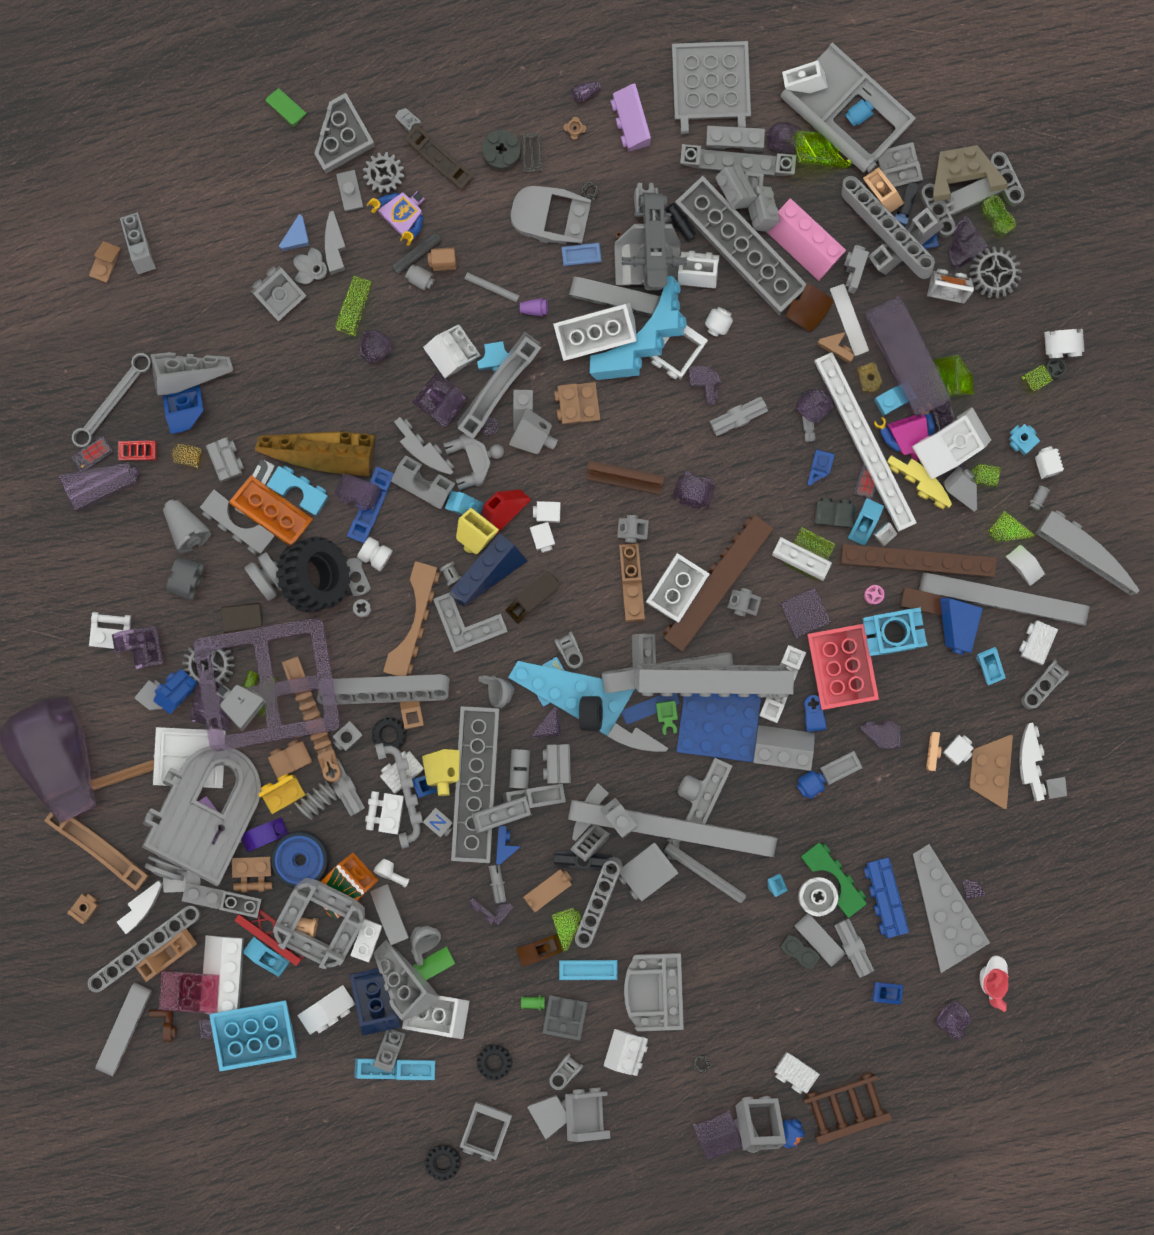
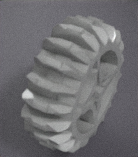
M996 247L992 248V253H990L988 248L984 250L985 255L979 252L978 257L980 259L974 258L973 262L975 264L970 266L975 271L970 272L969 275L976 277L972 279V283H978L975 290L981 287L983 290L980 294L984 295L987 291L988 298H991L992 293H994L995 299L999 298V293L1006 297V291L1011 294L1013 292L1012 287L1017 288L1018 286L1015 281L1021 280V277L1016 274H1020L1022 270L1015 269V267L1020 265V262L1013 263L1016 256L1008 257L1010 254L1009 250L1006 254H1003L1004 248L1002 247L999 249V252H997ZM992 258L991 268L980 271L982 263ZM998 259L1004 261L1009 269L1001 267ZM994 267L995 269H997V271L1000 272L997 278L994 276V274H991V272L994 270ZM1010 275L1009 282L999 287L1000 278ZM982 276L983 278H989L992 281L993 287L987 285L983 281Z
M202 639L200 640V647L195 642L193 643L196 648L195 650L190 647L188 648V651L192 654L191 656L185 654L184 657L189 659V662H183L182 664L189 668L183 671L186 673L190 672L188 676L199 682L198 689H202L205 684L206 691H209L210 685H212L213 690H217L216 683L222 686L224 683L221 680L230 681L226 674L233 675V672L228 669L229 667H235L234 664H229V661L234 660V657H227L231 650L224 652L225 644H222L220 648L218 647L220 641L216 640L214 645H212V639H208L206 645ZM211 649L206 658L196 657L201 651ZM217 651L223 657L224 667L217 665L215 661ZM210 659L211 663L214 666H216L217 669L212 667L209 668V670H206L207 666H205L203 663H200V661L208 662V660ZM194 662L202 667L201 678L194 671ZM212 671L221 672L217 678L206 681L207 676Z

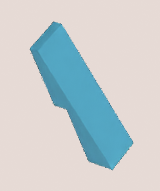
M355 1058V1078L435 1080V1060L396 1059L393 1070L390 1073L374 1067L375 1059Z

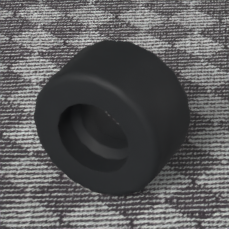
M582 696L579 703L580 729L582 731H600L603 720L601 697Z

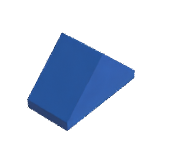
M426 776L412 780L418 798L438 792L437 786H429L427 784Z
M874 981L871 1000L879 1003L901 1004L904 985Z

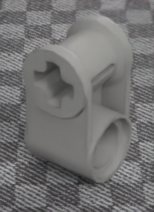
M568 632V635L560 639H554L568 667L574 670L579 669L583 665V657L572 632ZM577 655L580 658V662L577 665L570 664L569 659L571 656Z
M568 1053L557 1069L551 1074L549 1078L551 1087L555 1090L563 1089L577 1075L583 1065L578 1064L571 1058V1054ZM557 1075L563 1077L564 1081L561 1086H555L552 1082L553 1078Z

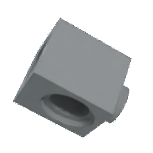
M349 721L333 736L335 739L333 743L340 751L342 749L348 751L364 735ZM345 732H350L352 735V740L349 743L342 741V735Z

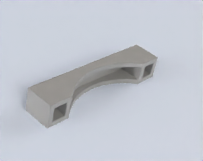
M526 332L522 334L457 422L459 430L474 439L502 395L541 349L539 341Z

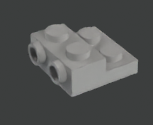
M855 245L853 251L848 252L844 266H847L846 272L850 273L845 286L849 287L847 292L855 294L869 254L868 251H865L866 248Z
M273 266L266 272L267 277L263 281L259 279L252 285L253 290L251 292L274 318L280 321L306 295L280 266L277 268Z

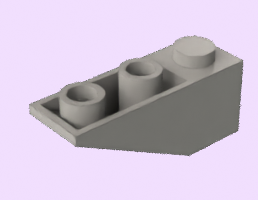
M138 212L120 218L130 257L137 274L156 269Z

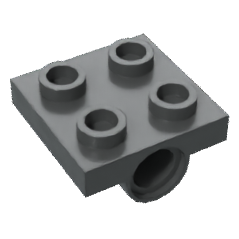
M550 995L542 1033L580 1041L588 1002Z

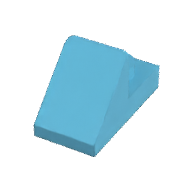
M996 647L977 654L976 660L981 666L988 685L1006 678Z

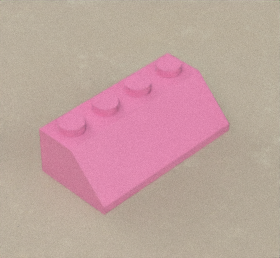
M790 198L778 211L780 222L766 233L817 281H820L845 254L846 249Z

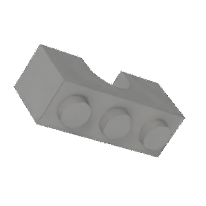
M707 126L706 149L725 150V148H741L744 151L763 152L765 129Z
M405 455L399 463L391 482L441 509L448 500L455 483L438 474L434 481L425 480L420 474L422 464Z

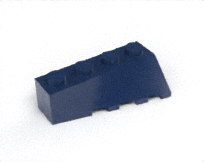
M499 533L450 590L449 595L464 607L521 565H524L527 560L513 543Z

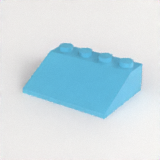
M286 1000L209 1014L219 1071L292 1059L298 1055Z

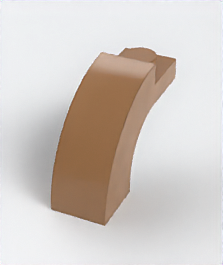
M184 929L135 967L147 982L190 951L197 943L188 930Z

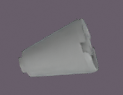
M172 499L165 503L163 512L175 547L180 554L193 551L192 547L195 545L200 547L210 538L209 528L179 500Z

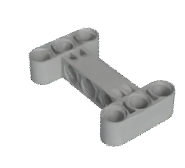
M996 152L990 161L1002 176L1008 175L1011 178V183H1007V189L990 192L987 178L985 177L951 193V199L934 202L933 198L926 197L925 191L931 190L934 192L935 185L927 184L923 187L920 198L924 207H928L932 211L934 207L941 208L942 214L937 215V217L943 224L949 225L951 229L950 232L939 230L937 232L938 236L948 238L954 232L955 223L951 216L1002 193L1009 206L1015 207L1022 202L1024 191L1006 154ZM1000 158L1003 161V165H995L994 159ZM1010 193H1017L1019 200H1012Z

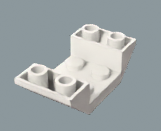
M973 407L957 416V420L934 435L927 436L912 446L931 479L957 467L984 449L991 441Z

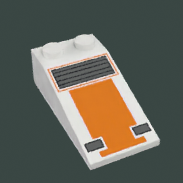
M937 269L931 275L927 296L965 304L973 293L974 287L971 278H967L966 274L956 273L952 275L948 274L947 270Z

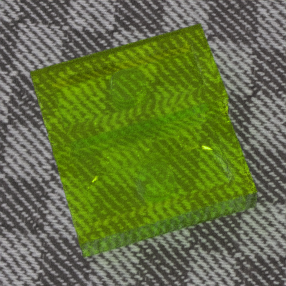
M802 527L793 543L827 561L836 545ZM786 562L783 563L784 565L818 581V578Z

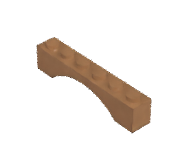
M415 561L410 577L416 598L414 622L403 642L388 653L384 673L394 676H411L414 667L411 661L413 657L416 658L419 646H416L418 638L422 639L424 628L421 626L423 620L427 621L430 611L427 609L428 602L433 601L435 594L432 588L434 583H438L440 577L437 567Z
M56 805L44 820L59 833L95 857L135 891H139L151 876L60 805Z

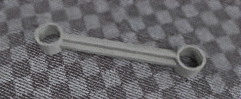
M138 353L134 355L131 361L132 367L87 424L73 432L72 441L76 446L87 448L91 445L93 440L92 434L138 376L141 373H147L151 369V359L146 354ZM146 357L148 359V366L143 370L137 369L135 366L137 358ZM81 431H85L89 435L88 442L83 445L78 444L76 441V436Z

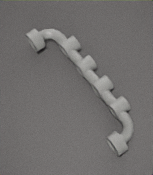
M383 743L375 744L378 759L386 758L387 753L394 755L413 827L412 834L407 836L406 832L398 835L402 849L408 848L409 843L419 837L421 832L420 823H423L421 812H416L415 808L416 805H419L417 796L412 794L410 789L414 787L412 777H407L406 770L409 769L407 758H402L400 751L396 747L384 746Z

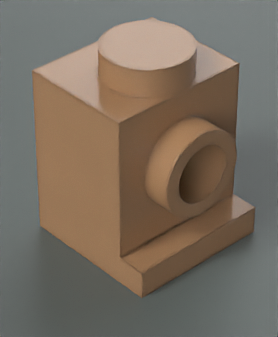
M89 893L87 895L81 894L73 907L68 911V914L81 924H86L99 906L96 903L97 899ZM82 904L87 906L86 911L80 909Z

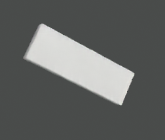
M780 537L772 553V556L822 581L825 579L832 564Z

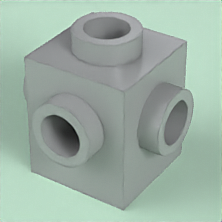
M627 515V518H620L617 538H623L627 543L647 540L649 520L638 519L636 515Z
M741 588L740 591L732 590L727 608L735 610L734 614L745 617L746 614L756 616L761 597L753 595L751 590Z

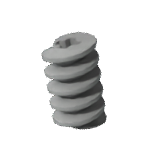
M324 779L325 786L321 783L318 784L320 790L312 788L313 795L308 792L306 793L307 800L302 797L300 798L301 805L295 802L301 813L311 820L313 819L312 812L317 815L319 814L318 807L324 810L326 809L324 803L332 804L330 798L335 801L338 799L334 789L326 779Z

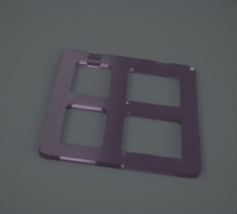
M311 618L204 637L194 642L209 745L212 750H229L324 733L339 728L340 720L324 626L320 619ZM310 634L317 674L275 682L268 642L274 639ZM253 644L260 684L245 689L265 700L264 708L267 727L260 730L224 735L220 714V704L223 702V699L216 694L217 689L211 652L218 649ZM208 660L209 670L202 671L201 661ZM316 689L321 691L325 714L323 718L288 725L281 724L277 702L279 696ZM217 718V729H212L210 719Z

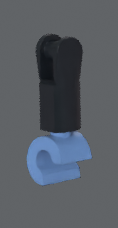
M914 182L908 184L902 198L904 204L899 206L897 214L894 215L906 230L909 221L908 217L918 192V185Z

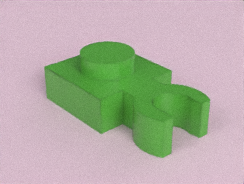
M675 699L656 702L658 722H664L662 725L663 734L666 735V728L669 726L676 733V725L672 722V720L678 719Z

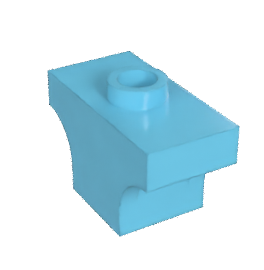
M503 341L484 344L485 355L481 360L477 361L479 371L492 369L493 372L496 371L508 355L504 349Z
M451 491L445 509L455 514L463 515L472 508L478 514H481L484 503L464 493Z

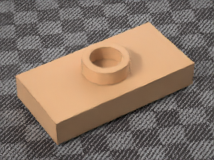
M939 732L930 733L926 766L928 771H936L937 758L941 757Z

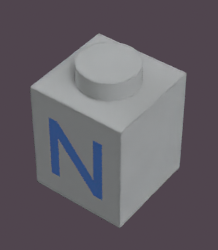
M435 808L423 823L439 837L443 835L447 837L453 830L451 825L454 822Z

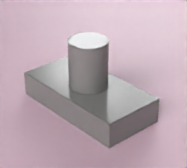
M355 170L336 174L345 212L364 208Z

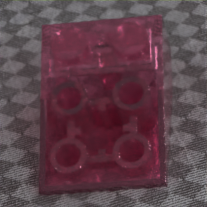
M161 971L159 1010L217 1013L219 975L185 971Z

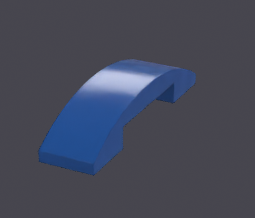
M376 466L347 537L361 543L366 542L383 505L394 473Z

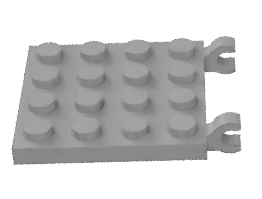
M748 41L672 44L675 120H680L681 134H688V120L737 118V127L746 128L745 118H751Z

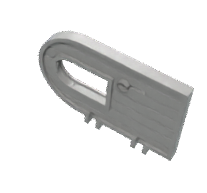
M223 745L208 746L196 751L184 762L179 771L170 768L163 784L171 786V789L160 811L158 812L152 808L149 809L143 821V824L151 827L142 848L216 886L220 884L260 799L258 793L261 792L259 774L251 760L242 752ZM224 765L232 769L236 782L222 812L219 813L215 809L209 808L206 804L196 800L211 770L216 766ZM174 776L179 779L181 778L179 784L172 781ZM154 817L161 819L159 825L152 821ZM218 826H220L222 832L218 834L215 843L212 844L211 842L218 831Z

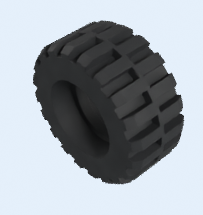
M314 536L294 542L282 551L279 557L281 560L277 562L278 571H276V578L279 580L277 584L282 590L281 594L284 598L288 599L287 602L291 606H295L299 611L312 613L334 607L345 598V594L349 590L348 584H350L351 577H349L350 566H347L346 563L348 560L346 556L342 555L343 551L339 547L336 548V544L331 540L328 541L327 538ZM308 561H311L319 572L320 585L318 589L309 580L307 574Z

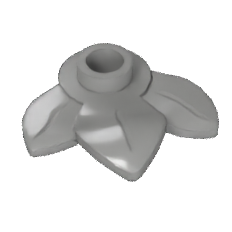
M315 248L309 250L308 256L298 255L293 259L294 266L299 270L294 280L300 284H310L314 279L320 280L327 275V265L323 262L321 252ZM320 267L319 272L315 273V269Z

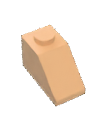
M879 167L863 178L874 196L890 213L904 204L897 190Z

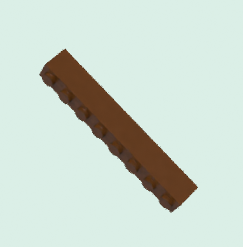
M758 516L748 517L743 524L745 527L744 531L741 534L737 532L731 540L734 543L730 549L726 547L720 555L723 558L719 564L714 563L709 570L711 575L704 582L679 623L675 622L673 626L669 624L663 632L666 635L664 640L680 652L684 651L774 529Z
M843 544L841 546L840 565L994 578L997 558Z

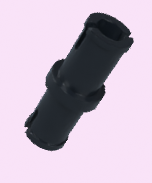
M671 203L664 209L667 213H671L670 218L674 222V227H678L686 240L696 235V232L687 222L688 218L682 215L675 203Z

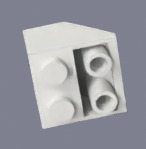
M460 325L436 335L423 347L444 378L457 373L481 356Z

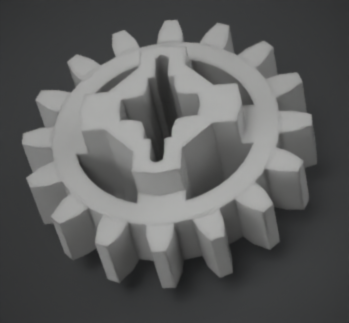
M379 152L377 158L371 156L372 162H365L368 168H363V172L367 173L363 177L364 180H369L366 183L368 187L373 185V192L379 189L380 194L383 193V190L390 194L391 188L395 191L397 190L396 184L402 185L399 179L404 178V174L400 173L404 171V167H399L401 161H395L396 157L394 154L389 157L388 152H386L384 156H381ZM385 161L384 164H377L379 162ZM393 165L396 168V176L391 172ZM385 170H387V174H388V175H387V176H386V175H383V176L381 177V174H380L379 171L384 172ZM371 171L376 174L375 181L371 177ZM385 182H390L388 185H382Z

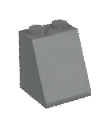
M653 842L622 867L619 880L623 885L628 884L631 887L629 892L635 900L640 899L643 901L676 876L678 872L655 842Z

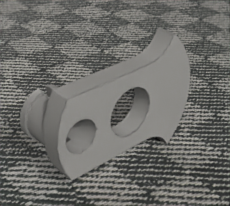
M351 558L346 562L347 566H350L349 577L353 572L361 574L359 582L354 583L350 581V584H348L353 596H362L371 589L362 569L363 561L359 558ZM359 586L364 587V591L361 593L358 592Z

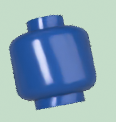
M811 770L798 779V785L796 786L804 798L812 799L825 790L824 783L826 780L820 772L816 774L815 771Z
M794 1118L793 1120L786 1119L782 1122L786 1144L783 1146L789 1149L799 1144L805 1132L800 1121Z

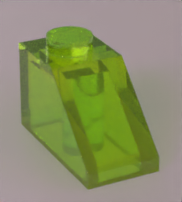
M1005 511L1000 514L988 530L991 532L990 536L997 542L1000 540L1002 542L1031 539L1035 535Z
M574 907L552 914L563 952L568 950L580 926L579 922L582 921L579 910L575 911Z

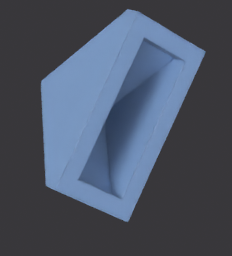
M300 214L279 245L282 251L310 246L304 218Z

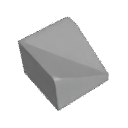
M1065 777L1044 780L1048 799L1067 796Z

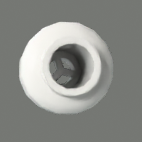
M721 307L712 309L705 321L706 327L709 328L707 332L716 337L719 334H727L733 323V318L729 311Z

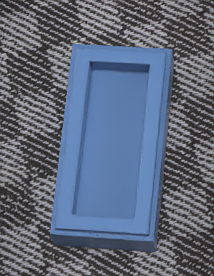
M592 243L562 247L563 266L601 263L600 244Z

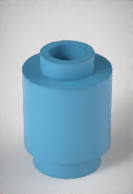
M861 99L848 109V113L845 115L855 127L874 114L872 112L874 107L868 99L866 101Z

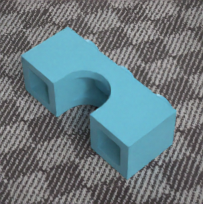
M278 466L267 486L283 497L292 488L301 489L304 497L299 506L317 517L329 498L326 495L327 491L318 485L316 488L309 485L311 481L303 476H300V478L294 476V471L287 466L283 468Z

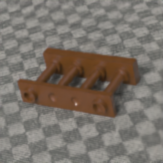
M872 1072L861 1075L860 1080L818 1094L817 1091L806 1094L803 1102L805 1104L811 1103L820 1130L818 1131L819 1134L815 1135L818 1145L892 1120L890 1112H885L881 1108L873 1081L878 1080L876 1074L872 1075ZM863 1084L866 1085L874 1109V1116L869 1118L863 1115L854 1087ZM845 1090L848 1092L856 1116L855 1122L851 1124L845 1122L836 1093ZM828 1096L838 1123L836 1125L837 1128L829 1130L826 1127L818 1103L819 1099Z

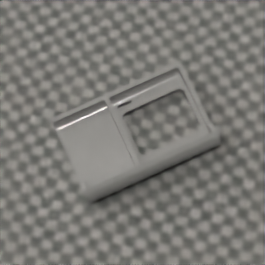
M832 42L828 49L817 59L825 72L828 88L813 93L785 89L780 97L863 173L866 171L870 173L877 165L875 162L912 125L916 118ZM857 95L861 96L865 101L868 99L874 109L895 127V131L872 154L864 150L834 122V118Z

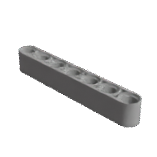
M846 177L843 180L841 190L843 199L918 277L922 279L929 278L933 273L934 258L856 177Z
M731 652L655 664L733 665V658ZM635 667L601 673L605 693L636 689L634 687Z
M441 674L324 679L319 682L317 701L323 705L445 700L449 694L450 679L446 675Z
M194 905L182 909L91 976L88 980L89 989L93 992H100L106 989L181 931L197 922L201 917L200 909ZM189 909H193L196 912V917L193 920L187 917ZM174 920L180 923L178 931H174L171 928V923ZM157 932H162L165 935L162 943L158 942L155 938ZM143 943L149 946L147 954H143L140 951V946ZM126 955L133 957L134 962L130 966L124 962ZM111 966L116 967L118 970L116 977H112L109 974ZM95 978L101 979V988L94 987L93 981Z

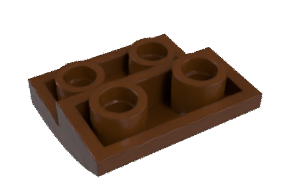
M806 284L799 301L793 299L786 317L808 332H811L828 313L834 299L815 286Z

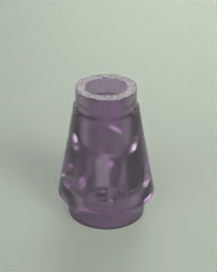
M597 80L577 84L571 89L572 96L577 103H583L601 91Z

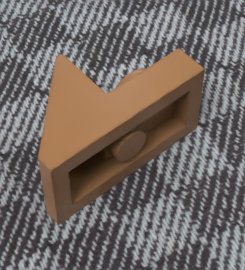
M103 241L94 254L96 259L89 276L108 284L122 248Z
M846 332L819 339L817 343L819 347L830 353L832 352L833 355L850 364L854 357L852 350L845 345L839 346Z

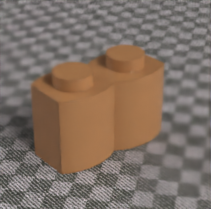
M454 247L431 249V253H428L429 268H433V271L456 270Z
M297 739L287 744L289 748L283 751L281 748L270 752L271 756L268 757V760L277 778L290 774L313 762L303 741L299 742Z

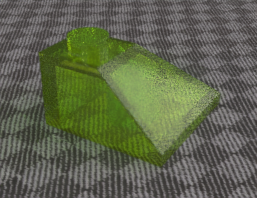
M960 355L927 360L929 398L960 397L974 394L973 375Z

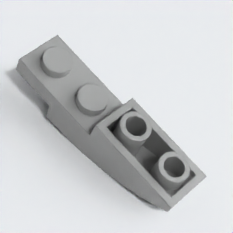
M399 417L394 421L405 436L400 443L414 458L441 474L454 475L452 471L454 466L448 459L443 460L440 456L442 451L436 444L432 446L429 442L423 447L422 444L425 442L419 434L414 435L411 432L413 427L407 419L403 421Z
M188 882L185 884L182 897L183 902L255 918L258 917L261 904L260 898Z

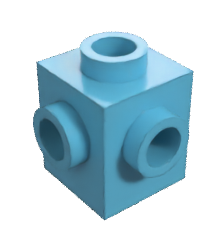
M1024 424L1021 428L1017 425L1010 432L1012 436L1009 438V445L1016 452L1020 451L1023 455H1026L1040 442L1035 436L1037 434L1030 425L1026 426Z

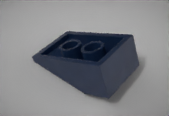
M379 969L350 974L362 1035L399 1028V1017L390 1005L389 1001L391 999L388 991L385 990V981Z

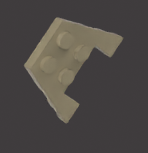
M978 145L941 151L933 201L951 199L948 186L950 183L986 177L990 192L1007 189L1008 184Z

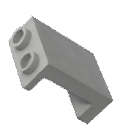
M589 1088V1092H584V1089H575L573 1093L565 1094L567 1141L583 1142L610 1139V1131L603 1128L602 1096H608L606 1091H601L600 1088Z

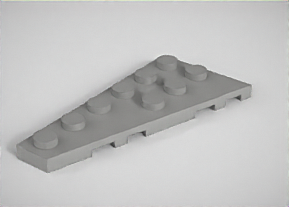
M930 844L912 855L939 970L942 973L990 942Z

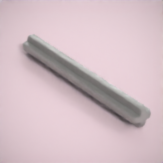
M671 843L666 845L664 848L665 853L737 902L742 903L745 900L746 894Z

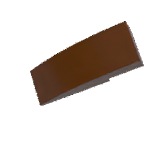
M905 587L903 588L900 607L906 609L921 607L922 613L942 616L940 599L949 597Z

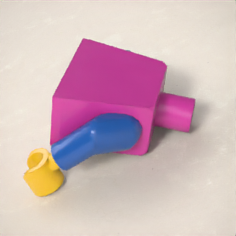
M927 403L928 410H923L921 404L919 414L887 424L888 427H886V421L883 417H881L884 422L883 425L879 426L876 421L874 422L875 427L881 430L880 433L887 445L897 452L901 451L903 455L910 454L911 459L915 461H920L912 446L925 437L933 435L935 430L932 414L929 413L931 410L930 403Z

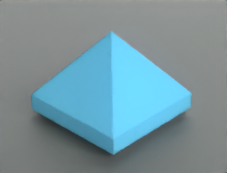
M781 874L768 879V889L775 897L788 891Z

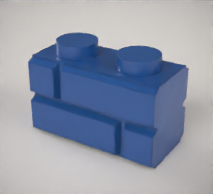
M179 669L175 674L172 672L165 680L167 683L165 685L161 683L154 691L156 693L153 699L154 702L160 707L162 706L169 714L173 713L193 692L197 685V681L189 677L182 669Z

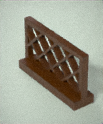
M590 461L587 467L586 480L661 495L665 476Z

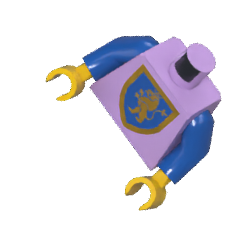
M418 191L411 198L404 193H393L378 199L373 198L367 203V206H374L371 210L372 213H375L380 208L378 210L379 214L401 235L400 241L402 239L408 240L407 246L421 232L423 213L418 206L425 198Z

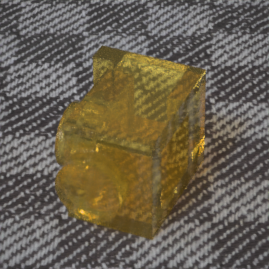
M876 362L856 369L864 392L869 390V393L880 390L879 386L883 382ZM870 374L873 375L874 380L869 381L867 379V376Z

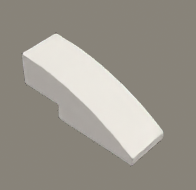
M161 880L128 903L132 911L117 921L125 934H129L136 928L154 906L163 885Z

